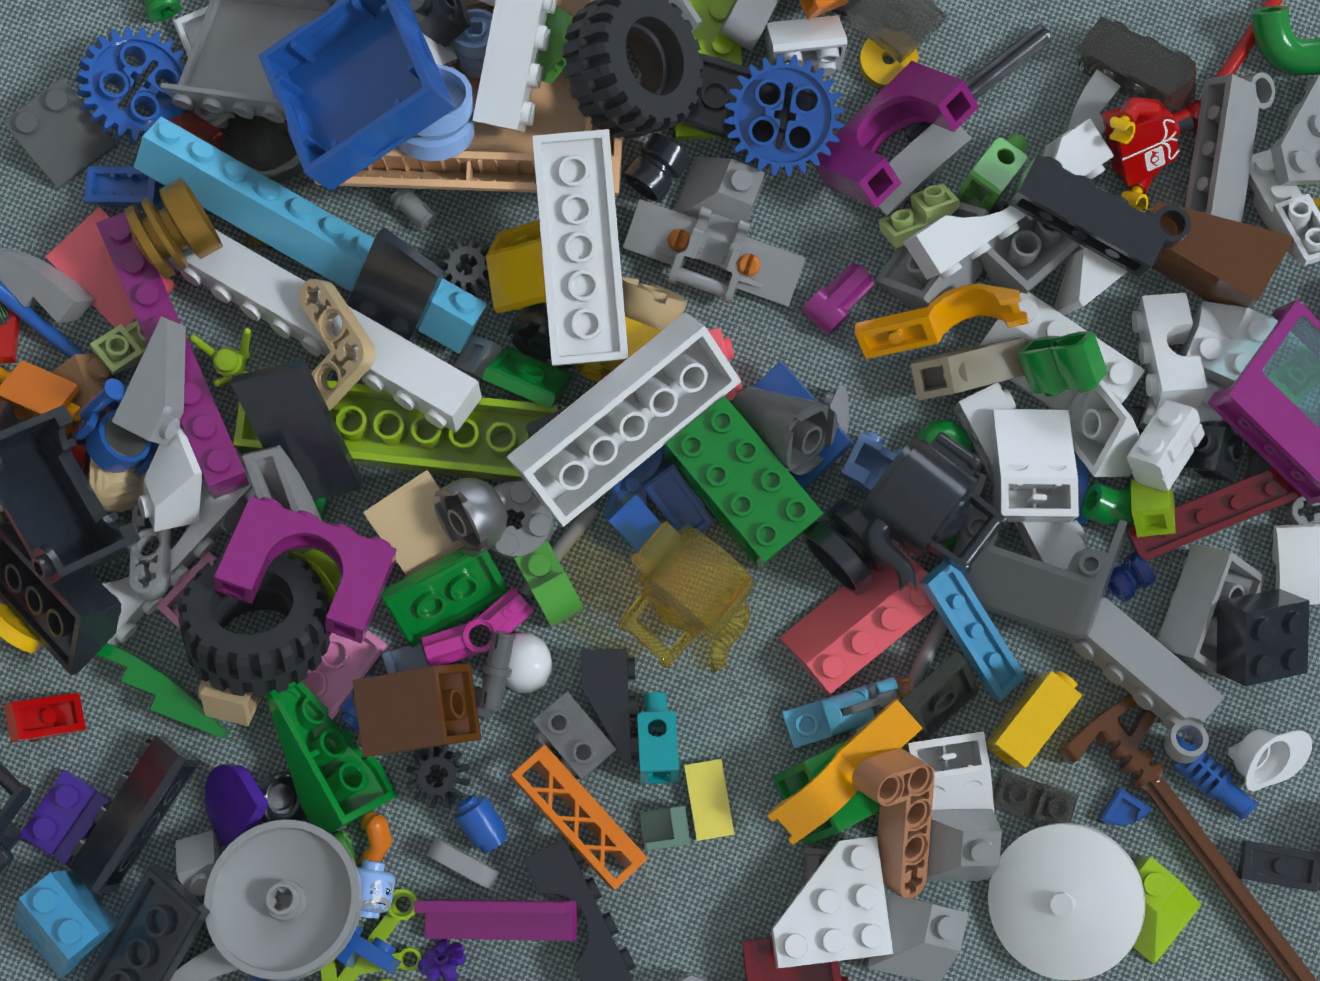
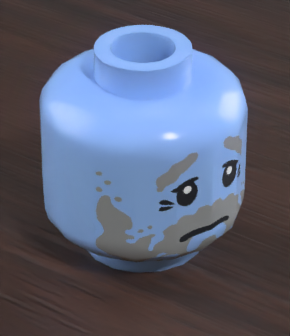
M362 860L361 867H357L361 878L363 894L360 917L379 919L380 913L390 910L395 877L392 873L384 871L385 863Z

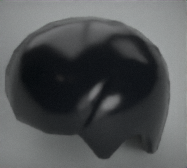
M290 772L274 773L262 781L259 788L269 803L261 818L263 823L276 820L306 821L307 817L300 805Z

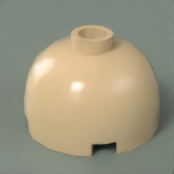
M622 276L625 317L663 331L684 313L688 300H684L683 296L652 283L647 285L639 283V279Z

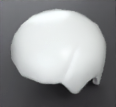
M514 633L516 639H514L509 663L512 673L511 677L506 678L505 686L516 693H533L545 686L552 673L551 654L545 642L534 634Z

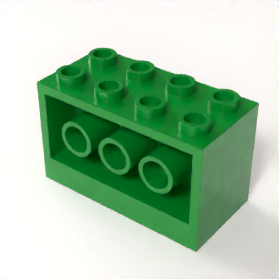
M725 396L665 444L664 459L668 463L672 462L695 495L705 505V508L758 571L804 534L824 514Z

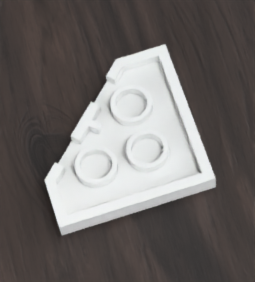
M877 836L841 840L833 845L826 858L817 870L812 873L794 897L793 902L771 928L776 968L893 954Z

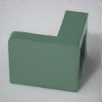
M685 806L640 813L645 851L690 844Z

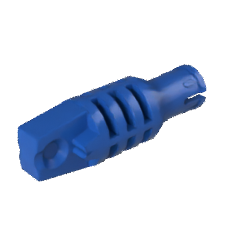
M1176 735L1177 742L1183 749L1188 751L1196 750V743L1194 741L1189 745ZM1163 745L1161 749L1167 754L1165 747ZM1206 751L1191 763L1184 764L1173 760L1175 764L1172 767L1178 773L1184 776L1207 798L1213 800L1217 798L1237 815L1240 820L1245 819L1256 807L1257 801L1253 800L1234 784L1231 773L1214 760L1211 755L1206 753Z

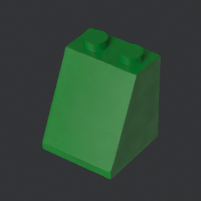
M850 738L772 776L771 778L782 800L797 793L816 777L835 756L836 751ZM857 791L839 811L802 838L805 845L840 833L879 812L880 804L862 792Z

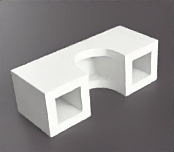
M1186 293L1142 296L1137 311L1132 313L1134 333H1139L1141 340L1138 349L1139 360L1141 364H1146L1148 373L1145 378L1146 393L1149 397L1153 396L1155 410L1159 408L1163 400H1170L1191 407H1200L1208 389L1201 356H1181L1173 352L1169 345L1186 344L1193 326Z

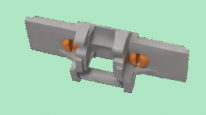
M642 199L638 201L623 245L625 249L673 265L668 279L669 283L675 285L677 281L724 298L723 302L731 304L737 288L789 307L806 257L748 237L751 227L749 222L743 220L738 222L713 213L712 209L704 206L701 207L699 218L697 219ZM686 256L703 260L732 272L730 283L727 284L684 269L683 265Z

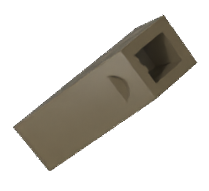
M1025 337L915 358L910 366L918 401L955 394L1025 376L1017 352L1026 344Z

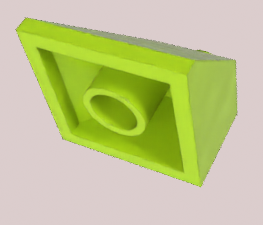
M1140 855L1134 864L1140 874L1144 887L1145 917L1141 932L1133 948L1155 965L1201 907V904L1179 879L1151 856Z

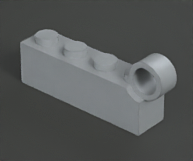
M1259 72L1241 77L1230 74L1204 80L1185 208L1242 223L1258 113L1261 109L1269 108L1275 99V85L1267 73Z
M1104 597L1089 634L1081 639H1069L1068 641L1073 644L1075 651L1081 657L1092 660L1099 666L1109 681L1116 685H1121L1133 695L1134 701L1145 710H1151L1163 721L1164 726L1169 731L1164 739V747L1167 754L1173 760L1184 764L1194 762L1207 749L1209 743L1207 731L1201 724L1225 697ZM1184 732L1192 736L1196 743V750L1188 751L1183 749L1177 742L1176 734Z

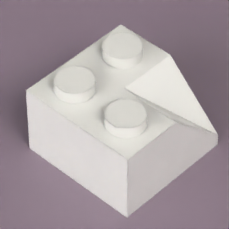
M1203 301L1200 304L1186 344L1183 345L1180 355L1201 356L1207 379L1226 387L1232 386L1278 320L1247 307Z

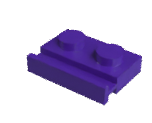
M64 770L22 830L21 835L49 855L60 860L62 864L69 865L74 858L71 856L73 848L83 836L88 838L96 826L93 823L95 815L105 803L110 805L112 799L101 794L97 789L69 770Z

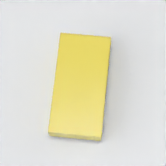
M722 759L684 765L696 840L700 841L735 835Z

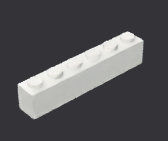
M995 383L959 401L953 408L962 426L967 430L977 455L983 459L982 464L992 483V410L1016 408L1010 392L1007 389L1002 390L999 383ZM1077 520L1069 523L1013 522L1031 557L1035 560L1068 570L1073 556L1078 551L1087 549L1083 542L1086 540L1085 532Z

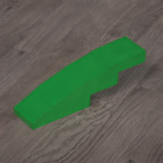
M106 643L96 654L127 667L122 677V682L156 695L150 710L217 737L228 739L231 731L219 719L205 716L202 701L167 673L145 659L113 644Z

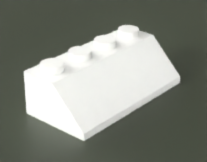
M1030 292L1027 294L1020 293L1021 302H1018L1021 311L1027 312L1029 324L1008 328L1004 321L997 319L979 346L1025 337L1027 343L1040 337L1063 336L1086 330ZM1096 337L1108 371L1102 381L1122 404L1145 370ZM1025 376L1009 379L1053 410H1068L1078 392L1077 389H1066L1058 395L1047 397L1044 393H1031Z

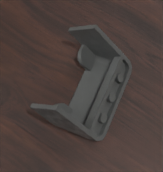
M980 474L979 482L973 492L983 500H986L987 476ZM971 503L967 519L959 529L953 549V554L956 556L960 555L988 519L986 515ZM1119 520L1108 553L1092 548L1080 550L1073 556L1068 570L994 546L998 537L997 532L971 565L972 570L968 574H962L985 610L1068 639H1081L1087 636L1093 627L1123 544L1127 522Z

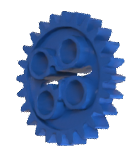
M126 26L122 37L112 29L108 35V40L101 35L98 36L95 42L96 47L89 45L85 52L88 58L82 57L78 66L84 71H79L75 80L84 85L79 86L76 94L77 96L88 97L83 102L81 109L94 110L89 121L94 123L102 120L104 122L101 130L103 134L111 128L116 130L115 141H119L123 134L129 136L130 145H134L137 138L142 137L161 116L177 126L178 124L185 126L189 121L187 114H192L194 111V107L193 110H184L175 106L172 103V98L156 84L155 79L159 78L166 80L169 84L178 85L186 63L180 62L185 53L183 50L175 53L170 50L173 44L172 39L164 44L159 43L160 32H156L150 39L146 37L144 27H141L137 36H133L130 27ZM132 56L136 58L140 66L133 67L129 65L124 57ZM152 62L156 63L157 67L148 76L143 87L139 88L124 110H119L118 105L127 96L131 87L137 83L149 64ZM103 83L116 85L120 93L112 94L104 88ZM142 105L146 107L151 116L143 117L139 115L134 106Z
M778 54L776 65L771 66L765 57L762 59L763 70L758 71L756 67L750 65L748 67L752 76L750 79L740 75L737 77L743 86L742 89L729 90L737 99L736 103L725 104L727 109L734 111V116L724 119V123L735 125V130L730 132L727 137H739L740 142L736 145L734 151L738 152L746 148L748 153L744 162L748 163L754 158L759 159L757 164L758 171H761L766 164H770L771 174L776 176L779 167L784 166L786 175L791 176L793 166L797 165L802 173H806V161L810 160L814 165L819 166L820 162L816 154L821 152L830 156L831 152L826 143L828 141L839 142L838 137L832 134L833 128L844 127L843 123L835 120V115L845 112V108L834 107L833 102L839 99L842 94H830L828 89L834 84L835 80L831 79L825 82L821 80L825 70L823 67L812 73L810 71L812 60L810 59L800 67L798 66L797 55L792 56L789 64H784L782 55ZM791 82L793 89L788 111L794 114L793 121L786 122L782 148L777 149L775 144L780 119L774 118V112L783 108L786 84ZM765 83H772L779 90V98L772 105L764 104L759 98L760 87ZM803 89L812 91L816 97L815 106L809 111L800 110L796 105V96ZM759 120L768 121L773 128L771 138L765 142L757 141L752 134L753 125ZM797 126L805 128L809 133V141L802 148L793 147L789 141L790 131Z

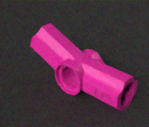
M514 587L511 588L475 620L421 638L429 665H447L489 652L491 640L484 647H477L472 643L470 635L475 627L480 625L486 626L491 631V634L492 630L511 633L531 616L534 610Z

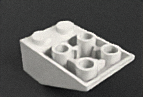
M993 409L994 509L1001 513L1008 522L1069 523L1079 517L1078 475L1069 410Z
M984 731L906 743L903 746L904 750L928 763L934 769L932 810L992 809L994 812L991 769Z

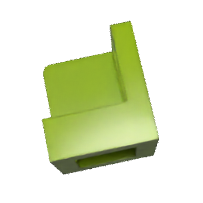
M1132 479L1131 508L1137 537L1176 533L1172 486L1169 491L1164 492L1139 484L1135 479Z

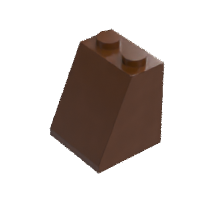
M471 664L430 666L353 680V704L357 709L359 723L358 741L362 748L363 758L482 740Z

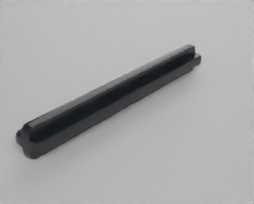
M1037 24L967 79L965 83L975 100L1051 41L1049 30L1042 24ZM918 122L910 124L904 130L906 138L912 142L932 123Z

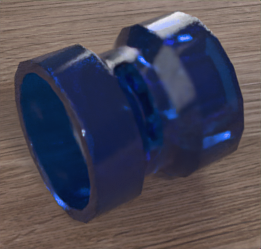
M1133 551L1123 558V563L1120 566H1114L1107 586L1121 602L1126 603L1135 596V591L1140 587L1147 588L1156 582V577L1144 558Z

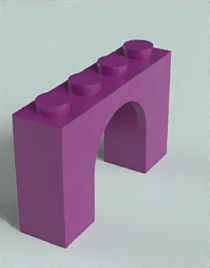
M911 61L835 135L838 137L839 142L829 141L826 144L831 152L830 156L821 152L816 154L820 165H814L827 186L876 209L902 184L887 159L876 153L880 145L897 130L918 122H929L955 132L979 108V105L964 80Z
M250 496L214 576L215 591L252 604L268 566L278 555L287 550L302 547L319 550L335 562L342 578L326 616L325 631L362 644L395 564L397 549L391 547V544L382 538L370 537L369 539L355 534L354 530L346 525H330L319 521L318 517L310 512L303 510L294 512L283 508L274 499L268 497L258 499Z

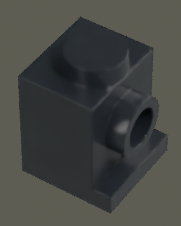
M408 0L422 33L443 47L448 46L471 26L465 0Z

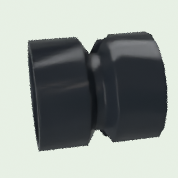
M652 133L641 148L643 158L637 157L623 172V178L644 197L653 202L661 203L672 186L670 178H679L689 165L690 158L682 148L669 138L658 133Z

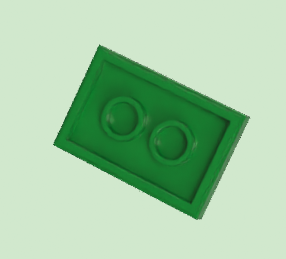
M464 546L384 589L381 598L411 648L422 643L421 638L444 631L493 605L509 591L488 550L476 557H471L461 551L467 547Z

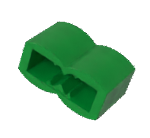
M1093 331L1036 338L1028 341L1017 352L1031 393H1044L1047 397L1058 395L1066 389H1077L1080 393L1091 391L1099 386V382L1108 373Z

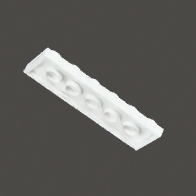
M609 129L534 135L532 137L552 366L627 360L628 346Z

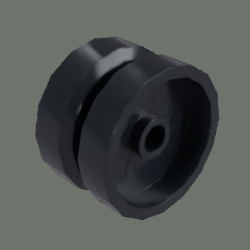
M842 498L826 512L829 525L817 521L802 535V538L810 552L840 584L852 593L860 595L874 582L871 569L883 572L889 566L874 556L868 548L865 537L869 520L865 518V515L860 512L859 508Z

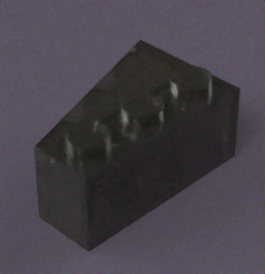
M1101 16L1077 47L1079 70L1092 77L1098 69L1121 86L1119 89L1130 97L1158 99L1171 113L1182 110L1189 103H1194L1196 62L1183 52H1174L1160 45L1157 40L1150 36L1143 37L1129 30L1126 25L1119 21L1112 22Z

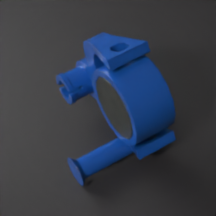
M111 378L105 382L104 389L79 410V416L83 421L74 437L82 440L86 436L87 452L93 462L100 468L112 473H123L137 464L133 472L140 476L149 469L159 444L148 441L112 422L129 383L124 386L121 381ZM106 407L115 409L99 419L101 411Z

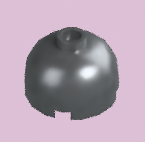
M462 478L435 492L434 496H440V501L434 504L439 522L452 542L459 539L467 546L461 550L465 555L476 557L490 549L501 539L507 524L505 509L507 502L499 489L493 488L488 483L476 478Z

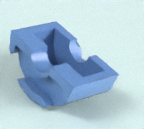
M865 431L864 434L861 433L840 475L850 478L851 485L869 494L902 449L898 448L893 453L883 446L885 443L884 438L873 432Z

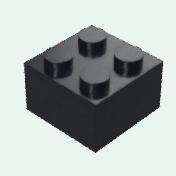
M1276 589L1218 601L1216 673L1243 686L1308 673L1310 600L1282 589Z

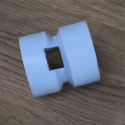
M475 8L467 10L471 26L459 35L453 43L458 68L463 74L480 79L493 14L486 10Z

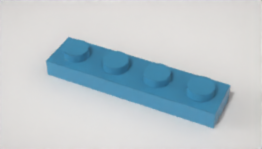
M943 560L919 584L991 698L1001 701L1026 676L962 572Z

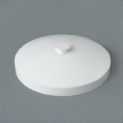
M1053 823L1040 826L1023 834L1000 856L999 867L990 879L988 907L992 925L998 938L1006 950L1018 962L1028 969L1049 978L1070 981L1082 980L1108 971L1118 964L1131 950L1138 939L1144 922L1145 892L1140 874L1134 862L1126 851L1113 839L1088 826L1074 823Z

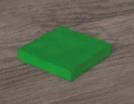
M507 346L486 367L482 379L552 409L569 387L573 375L570 372Z

